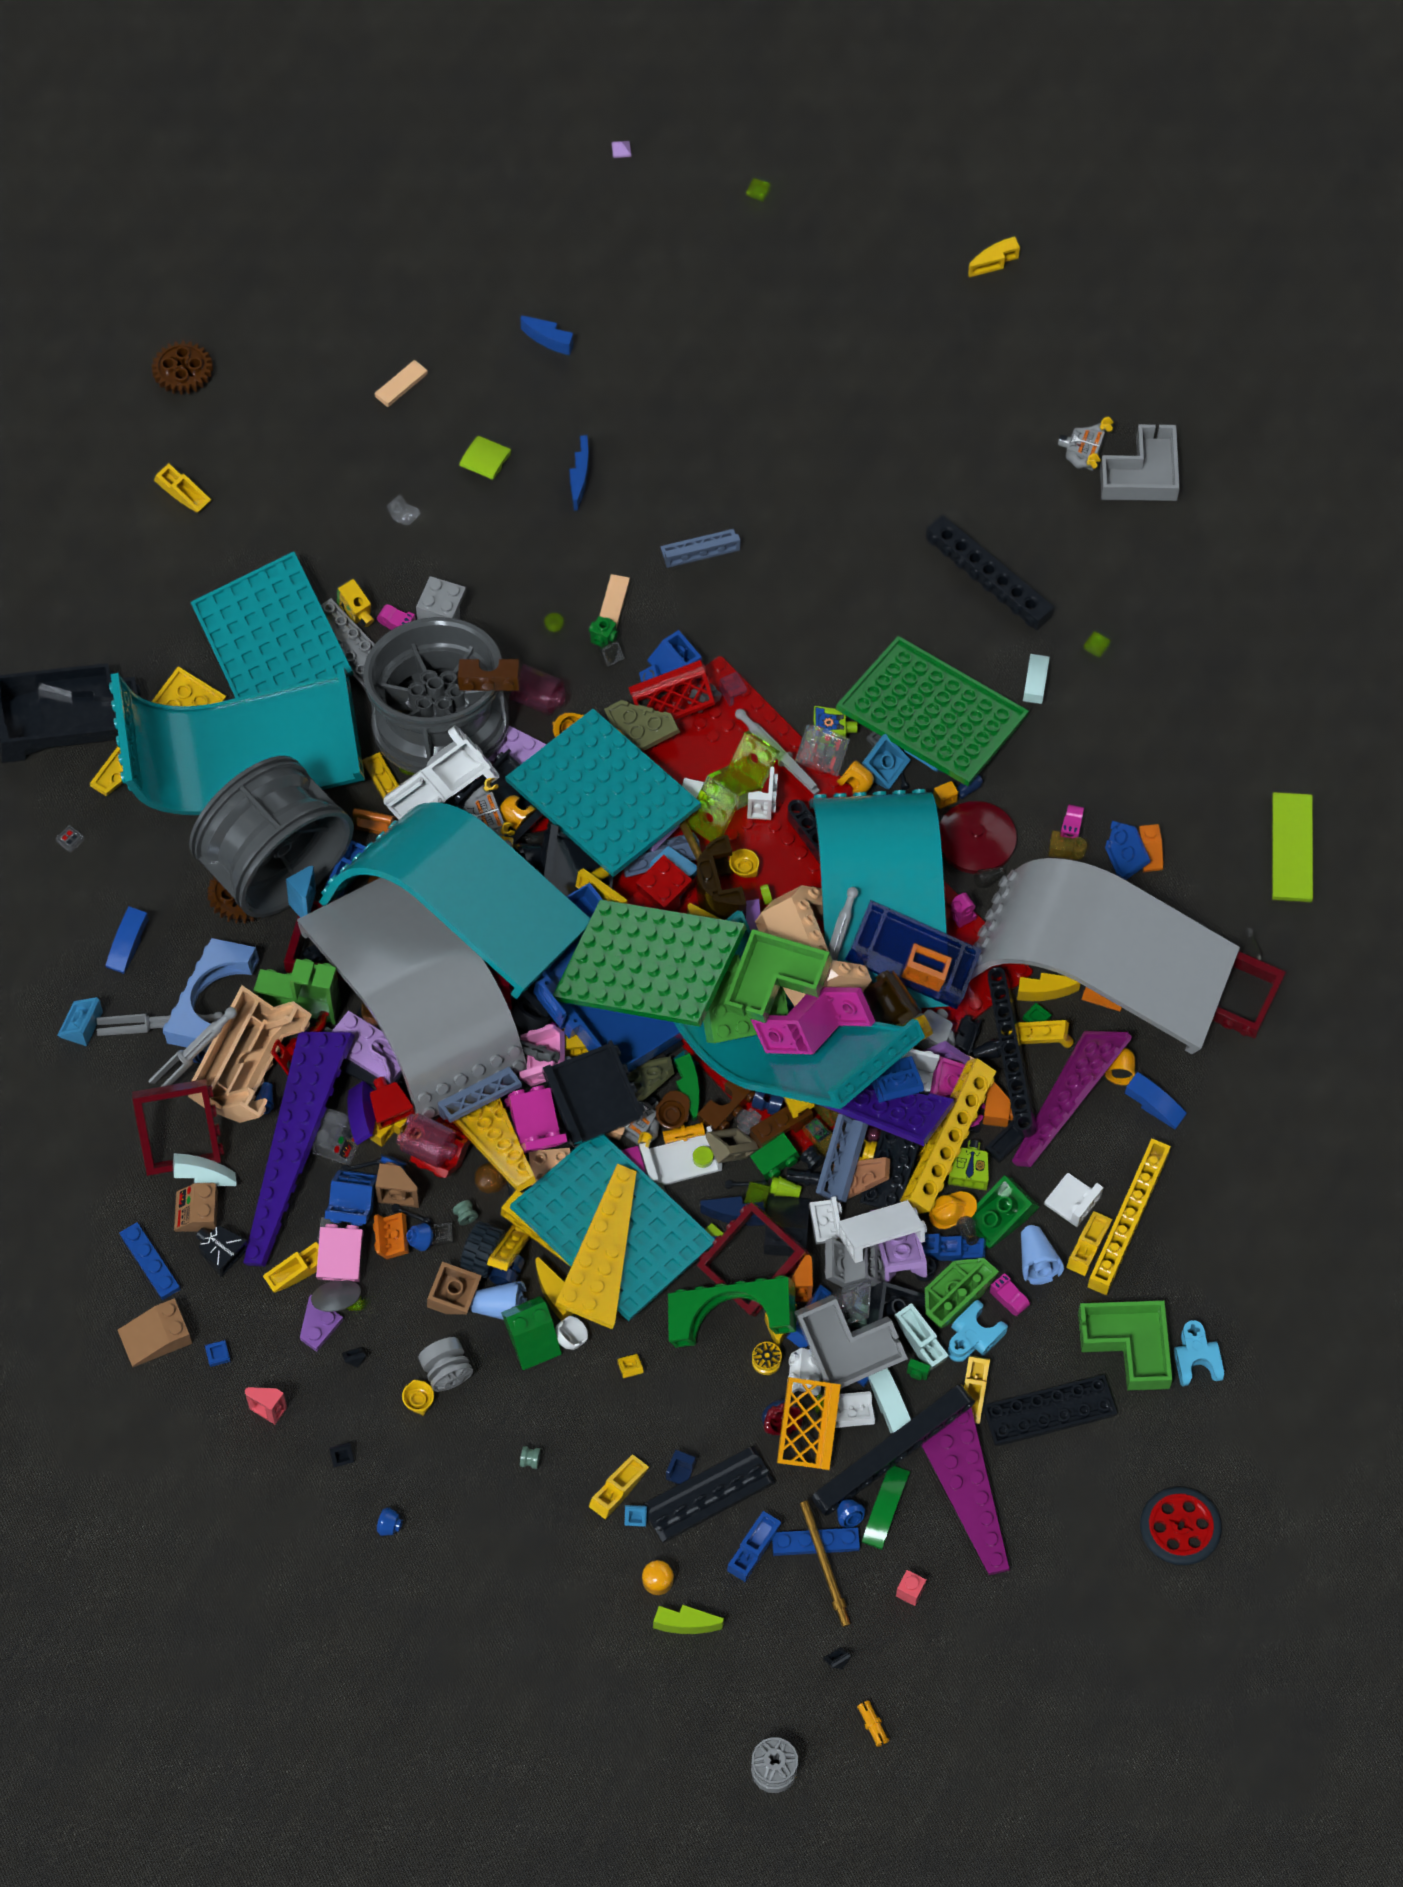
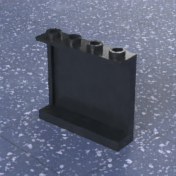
M508 749L505 753L500 752L494 759L495 763L492 766L498 772L499 778L490 783V786L493 787L495 784H498V788L496 790H489V793H493L498 808L507 797L515 795L520 797L517 807L521 810H526L532 804L507 783L505 776L520 766L510 756L511 750ZM482 774L479 779L472 781L465 793L461 791L456 796L454 806L463 810L465 802L474 791L484 785L487 778ZM537 809L517 830L510 826L508 831L513 830L515 834L512 836L505 834V837L513 838V844L519 843L545 816Z
M551 824L544 831L538 872L565 896H568L578 890L575 884L579 870L584 868L591 873L601 866L567 835L559 833V826ZM609 875L601 880L614 890L612 884L615 876Z
M612 1040L606 1045L556 1065H547L542 1068L543 1076L548 1087L551 1089L552 1097L573 1147L643 1119L645 1108L641 1100L637 1101L635 1096L637 1093L636 1087L633 1082H629L627 1077L629 1075L628 1068L625 1063H621L619 1058L621 1056L620 1049L617 1044H613Z

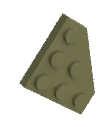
M623 700L604 709L610 723L622 731L624 736L642 752L680 733L671 713L655 711L653 708L633 705Z
M671 1056L649 1060L629 1072L627 1077L629 1082H633L636 1087L637 1093L635 1096L637 1101L641 1100L642 1102L674 1074Z

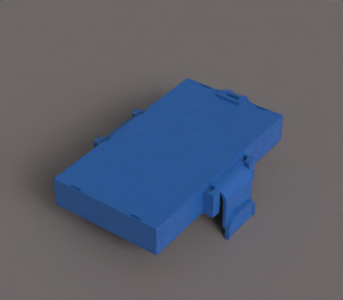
M590 882L566 896L590 919L600 899L603 900ZM582 935L535 981L534 994L560 1029L565 1028L564 1032L569 1039L577 1035L588 1051L606 1045L612 1040L614 1045H618L621 1056H619L622 1064H626L629 1072L684 1039L674 1022L558 1002L554 998L553 994Z

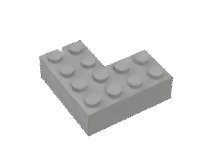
M1138 424L1136 435L1137 456L1102 455L1100 464L1101 500L1177 501L1179 471L1176 425H1159L1157 439H1155V425Z
M833 1295L794 1311L823 1382L841 1384V1389L908 1359L901 1342L897 1339L899 1337L893 1322L888 1316L850 1332L838 1301Z

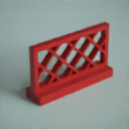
M701 660L628 687L634 705L639 706V701L647 698L650 700L647 705L649 708L656 702L661 704L659 712H663L665 707L673 709L671 714L674 720L716 705L708 680V673ZM703 677L704 682L700 688L693 685L696 679ZM685 685L686 688L682 694L675 692L678 686ZM691 688L698 691L694 699L686 697ZM664 691L668 693L664 701L656 699L659 693ZM702 693L707 694L710 699L703 703L698 701ZM672 695L680 698L676 706L668 703ZM684 700L691 702L689 708L685 710L680 708Z

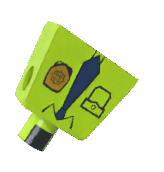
M969 1140L967 1148L960 1147V1154L955 1158L952 1165L953 1168L949 1174V1185L987 1191L989 1180L988 1152L980 1150L981 1143L979 1141Z

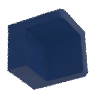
M675 1450L666 1471V1480L676 1484L689 1480L695 1467L696 1457Z

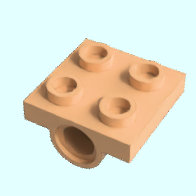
M570 1148L529 1152L530 1167L536 1182L570 1153Z

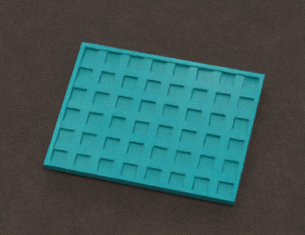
M294 551L191 601V605L235 698L336 675V669L341 667L346 669L349 677L354 675Z
M591 709L505 776L507 783L554 825L559 826L558 828L612 877L617 875L701 807L700 801L594 709Z
M602 1135L576 1147L511 1203L510 1209L572 1266L617 1164L637 1171L617 1311L630 1321L694 1264L705 1251L713 1247L712 1243L715 1239L605 1135Z

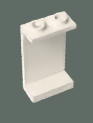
M711 1126L707 1127V1132H712ZM706 1134L705 1136L689 1138L685 1142L680 1140L650 1149L645 1147L646 1143L639 1144V1151L646 1175L655 1183H663V1186L722 1171V1163L718 1164L714 1154L712 1164L706 1168L697 1167L693 1162V1152L696 1148L700 1146L710 1148Z
M908 1200L838 1221L839 1237L855 1263L863 1261V1248L915 1233L922 1243L925 1242V1233L927 1232L925 1222L920 1220L916 1208L912 1207Z

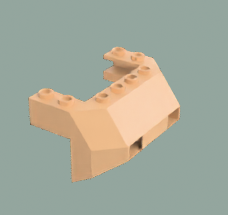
M801 885L772 900L755 920L758 931L829 952L816 921H823L821 888ZM832 960L823 987L861 988L862 992H864L872 979L866 965ZM782 987L794 1006L806 995Z
M241 985L230 1006L236 1009V1017L230 1019L223 1026L222 1031L213 1039L192 1081L206 1079L207 1086H212L213 1097L210 1098L211 1105L215 1104L217 1114L239 1123L260 1118L266 1110L265 1105L268 1100L263 1098L254 1101L256 1097L254 1094L263 1084V1077L266 1071L273 1065L272 1060L274 1057L270 1052L275 1041L279 1039L282 1042L284 1037L304 1032L309 1027V1020L312 1016L311 1013L294 1001L273 1007L243 985ZM277 1045V1047H276V1053H278V1052L280 1051V1048H279L278 1045ZM202 1093L188 1095L189 1098L204 1107Z

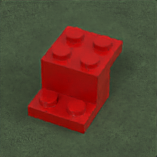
M663 855L636 881L638 891L627 901V904L675 912L681 906L679 896L693 883V880Z
M439 1117L427 1126L421 1146L412 1153L410 1161L421 1169L432 1171L437 1177L447 1178L462 1166L468 1146L472 1142L453 1122L450 1123L448 1119L443 1121Z

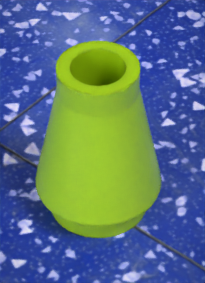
M780 1176L778 1178L773 1177L770 1193H773L774 1196L799 1198L801 1192L800 1185Z

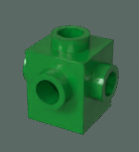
M598 616L597 620L593 621L589 627L591 643L607 650L617 638L616 622L610 618Z

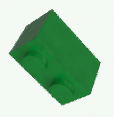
M783 1132L750 1155L764 1178L769 1180L779 1176L784 1168L796 1164L800 1155Z

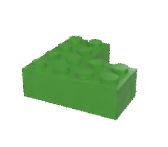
M752 929L724 1002L727 1012L743 1017L747 1013L748 1018L766 1023L780 986L819 997L832 963L830 952Z
M739 955L733 956L703 1020L707 1043H718L757 1035L747 1013L743 1017L727 1012L724 1005L740 963ZM779 987L769 1015L787 1016L789 1012L785 991L782 987Z
M296 959L292 974H282L272 969H260L254 987V994L273 1007L294 1001L312 1014L310 1020L319 1021L317 1018L320 1012L326 1011L329 1013L326 1023L336 1025L342 1002L337 970L331 964L318 963V965H315L309 959Z
M1164 1301L1080 1303L1078 1320L1079 1331H1081V1352L1123 1351L1127 1390L1170 1389L1172 1372Z

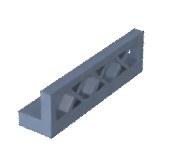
M734 529L664 545L661 546V552L666 567L669 568L739 551L740 538L738 534H735Z
M692 832V834H693V836H694V838H695V840H696V842H697V844H698V846H699V848H700L699 839L697 838V836L695 835V833ZM680 835L666 839L654 852L648 849L625 867L623 872L625 877L647 872L651 861L667 846H671L690 861L696 860L685 836Z
M507 1067L438 1102L439 1115L443 1121L448 1119L451 1123L522 1087V1083L512 1069Z
M838 1114L816 1189L817 1194L829 1200L831 1197L836 1196V1201H847L868 1124L852 1120L843 1114ZM843 1122L847 1123L844 1132L842 1131ZM839 1142L840 1148H839V1151L837 1152L836 1147H837V1143ZM832 1162H834V1169H833V1171H831V1164H832ZM828 1181L829 1186L826 1192L824 1191L826 1182Z

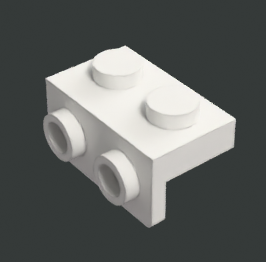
M836 1196L831 1197L830 1200L810 1202L809 1208L816 1244H823L825 1240L830 1238L841 1241L838 1221H840L839 1214H842L840 1202L836 1201Z
M800 1348L791 1353L788 1377L813 1381L822 1380L809 1349ZM793 1382V1393L796 1391H806L801 1383ZM805 1384L808 1388L812 1386L810 1384ZM817 1385L811 1390V1393L815 1396L821 1394V1386Z
M870 1391L839 1394L835 1428L875 1424L872 1394Z

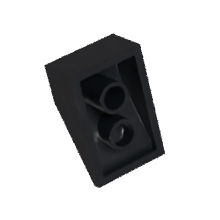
M768 1195L767 1214L806 1249L810 1199ZM766 1225L764 1254L791 1256L795 1251Z
M884 1281L871 1287L867 1325L888 1316L892 1320L897 1334L904 1335L894 1315L911 1303L933 1331L935 1322L926 1315L925 1294Z

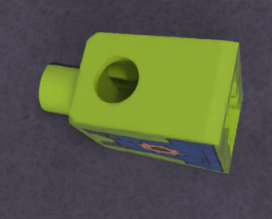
M814 706V748H821L824 743L830 746L833 736L842 738L841 744H844L846 733H857L856 721H846V715L836 709ZM826 734H830V735H831V738H830L829 741H826V740H825V735H826Z

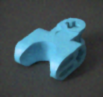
M979 1300L974 1301L951 1326L956 1334L949 1342L948 1355L954 1362H963L975 1350L982 1356L985 1355L1007 1333L1009 1326L1002 1321L990 1328H984L978 1324L977 1318L981 1315L983 1303Z
M1196 1320L1188 1321L1181 1334L1183 1346L1174 1347V1357L1180 1384L1182 1386L1190 1384L1192 1379L1191 1368L1196 1365L1205 1366L1210 1371L1211 1378L1214 1381H1222L1224 1369L1217 1341L1207 1342L1203 1325Z

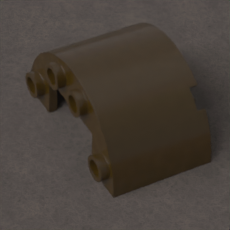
M727 834L711 841L698 858L697 900L701 909L722 920H726L736 911H742L746 919L747 904L742 886L722 890L719 880L721 876L732 874L728 861V856H732V848Z
M888 970L881 972L875 977L876 981H871L863 992L876 1022L903 1025L922 1011L894 970L891 972Z

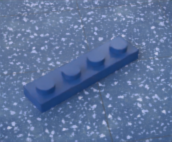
M138 1222L119 1232L122 1240L162 1300L180 1290V1286Z
M858 1528L818 1530L826 1553L860 1550ZM809 1530L776 1532L772 1539L773 1556L817 1554Z

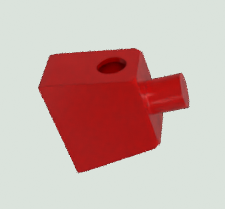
M379 1077L373 1081L376 1090L369 1094L379 1130L415 1115L413 1105L397 1082L387 1084L385 1077Z

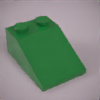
M1004 1175L977 1203L975 1214L965 1223L979 1238H984L987 1247L991 1249L1026 1222L1039 1206L1012 1178Z
M540 1296L501 1312L522 1370L562 1355L548 1307Z

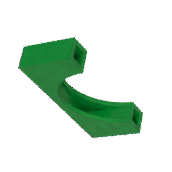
M777 1276L775 1279L769 1280L759 1278L755 1282L738 1281L733 1285L717 1284L711 1288L696 1287L695 1290L679 1289L674 1293H668L669 1342L675 1348L696 1345L697 1332L704 1317L718 1304L736 1298L750 1299L762 1305L768 1316L769 1328L775 1334L796 1332V1316L794 1314V1311H796L795 1284L787 1276Z

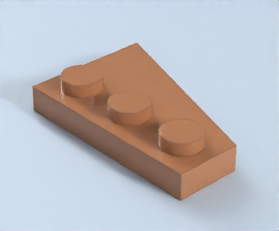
M882 1157L858 1161L847 1200L889 1180L890 1159Z

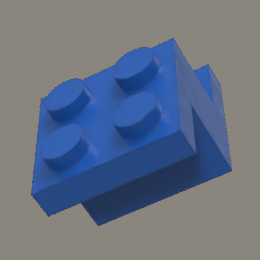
M912 1056L899 1059L872 1082L879 1103L924 1091V1085Z
M338 1170L331 1181L329 1206L325 1210L324 1219H330L333 1223L351 1222L355 1226L366 1224L373 1213L377 1175Z

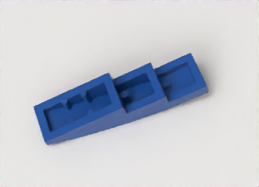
M587 435L580 436L581 452H574L575 468L569 469L574 511H577L580 506L588 478L589 455Z
M925 1234V1242H922L925 1256L933 1260L957 1261L985 1258L986 1241L984 1238L963 1239L962 1236L941 1237L940 1234Z

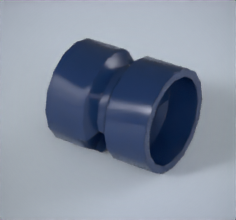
M757 1091L752 1101L753 1108L760 1111L766 1109L767 1113L771 1115L783 1109L786 1104L783 1097ZM767 1097H771L769 1103L766 1102Z
M518 1255L507 1271L493 1267L489 1279L496 1285L516 1282L518 1279L517 1274L521 1273L525 1260Z

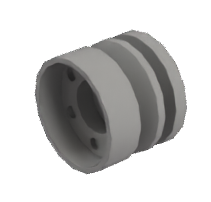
M456 1337L438 1340L427 1346L418 1356L423 1370L428 1373L427 1378L431 1382V1387L436 1392L452 1389L465 1382L473 1374V1368L469 1364L468 1358L463 1356L464 1350Z
M771 1737L762 1740L752 1753L751 1775L754 1783L768 1793L785 1791L793 1784L797 1776L798 1755L795 1748L782 1738ZM771 1760H779L778 1764L771 1765Z

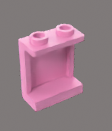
M548 1024L543 1028L530 1030L528 1033L520 1035V1040L537 1046L544 1045L547 1049L559 1053L560 1059L558 1063L565 1061V1032L555 1025ZM527 1055V1069L519 1072V1079L531 1087L544 1083L546 1080L543 1076L542 1068L558 1063L554 1061L540 1062L535 1060L534 1057Z
M326 1224L325 1227H320L316 1273L318 1280L360 1282L363 1230L359 1229V1226L347 1225L346 1228H338L336 1224Z

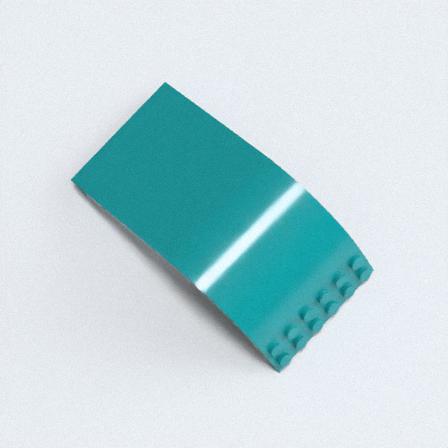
M344 667L336 669V675L199 706H169L147 701L133 693L119 673L111 674L112 682L109 683V688L114 697L111 704L113 711L116 712L114 725L118 730L116 742L121 751L118 754L121 766H123V771L121 772L122 782L127 784L129 791H132L142 803L153 809L173 814L200 815L209 801L230 780L252 765L271 757L290 756L295 758L322 790L363 781L365 776L349 674Z
M915 789L912 793L907 794L906 790H895L892 794L886 795V791H876L873 795L866 796V792H857L850 797H847L846 793H837L831 798H827V794L813 796L814 798L809 801V808L814 809L817 825L824 940L827 948L829 947L839 913L846 903L848 897L847 890L850 887H856L859 893L852 905V916L837 961L866 965L873 982L876 981L875 977L886 970L891 972L894 970L920 1008L951 1006L949 969L945 982L939 992L901 977L914 943L948 956L941 837L933 793L926 792V789ZM916 952L913 958L914 962L941 973L945 965L942 962Z
M436 802L419 804L410 809L398 821L394 820L386 832L382 831L374 843L371 841L365 847L362 854L359 852L353 858L351 864L347 863L340 870V874H335L328 881L329 885L321 892L323 896L319 901L322 906L329 904L360 875H372L391 881L414 896L514 987L511 995L515 999L529 988L584 933L590 921V918L484 822L458 807Z
M736 911L726 920L745 923L747 927L734 954L739 955L741 960L751 930L743 912ZM785 993L788 1012H790L795 1006ZM911 1019L904 1026L875 1022L872 1026H838L813 1055L765 1053L758 1035L718 1043H707L703 1022L701 1027L674 1022L678 1031L695 1053L708 1066L728 1081L745 1089L836 1109H842L925 1038L922 1028L916 1019Z

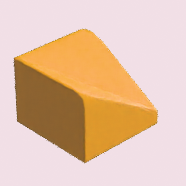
M952 781L934 788L933 795L939 809L957 802L958 791Z

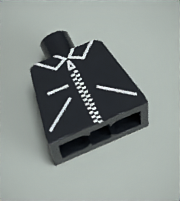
M217 1226L212 1232L202 1227L196 1234V1237L202 1241L199 1245L201 1255L221 1277L241 1258L248 1246L245 1239L221 1226Z

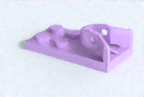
M348 1011L332 1030V1032H351L355 1035L347 1059L377 1078L385 1077L387 1084L395 1082L402 1071L383 1032Z
M915 1233L878 1244L885 1270V1282L889 1283L897 1271L910 1269L912 1273L923 1278L927 1277L926 1257L922 1243Z

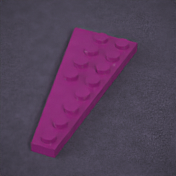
M1083 1032L1035 1118V1134L1024 1138L1012 1159L1016 1166L1031 1167L1129 1043L1132 1036L1128 1032Z
M971 1407L922 1444V1447L987 1573L993 1575L1010 1571Z

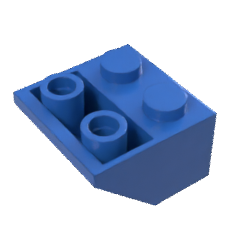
M678 630L662 640L647 659V662L651 666L657 665L660 675L693 662L702 661V657Z

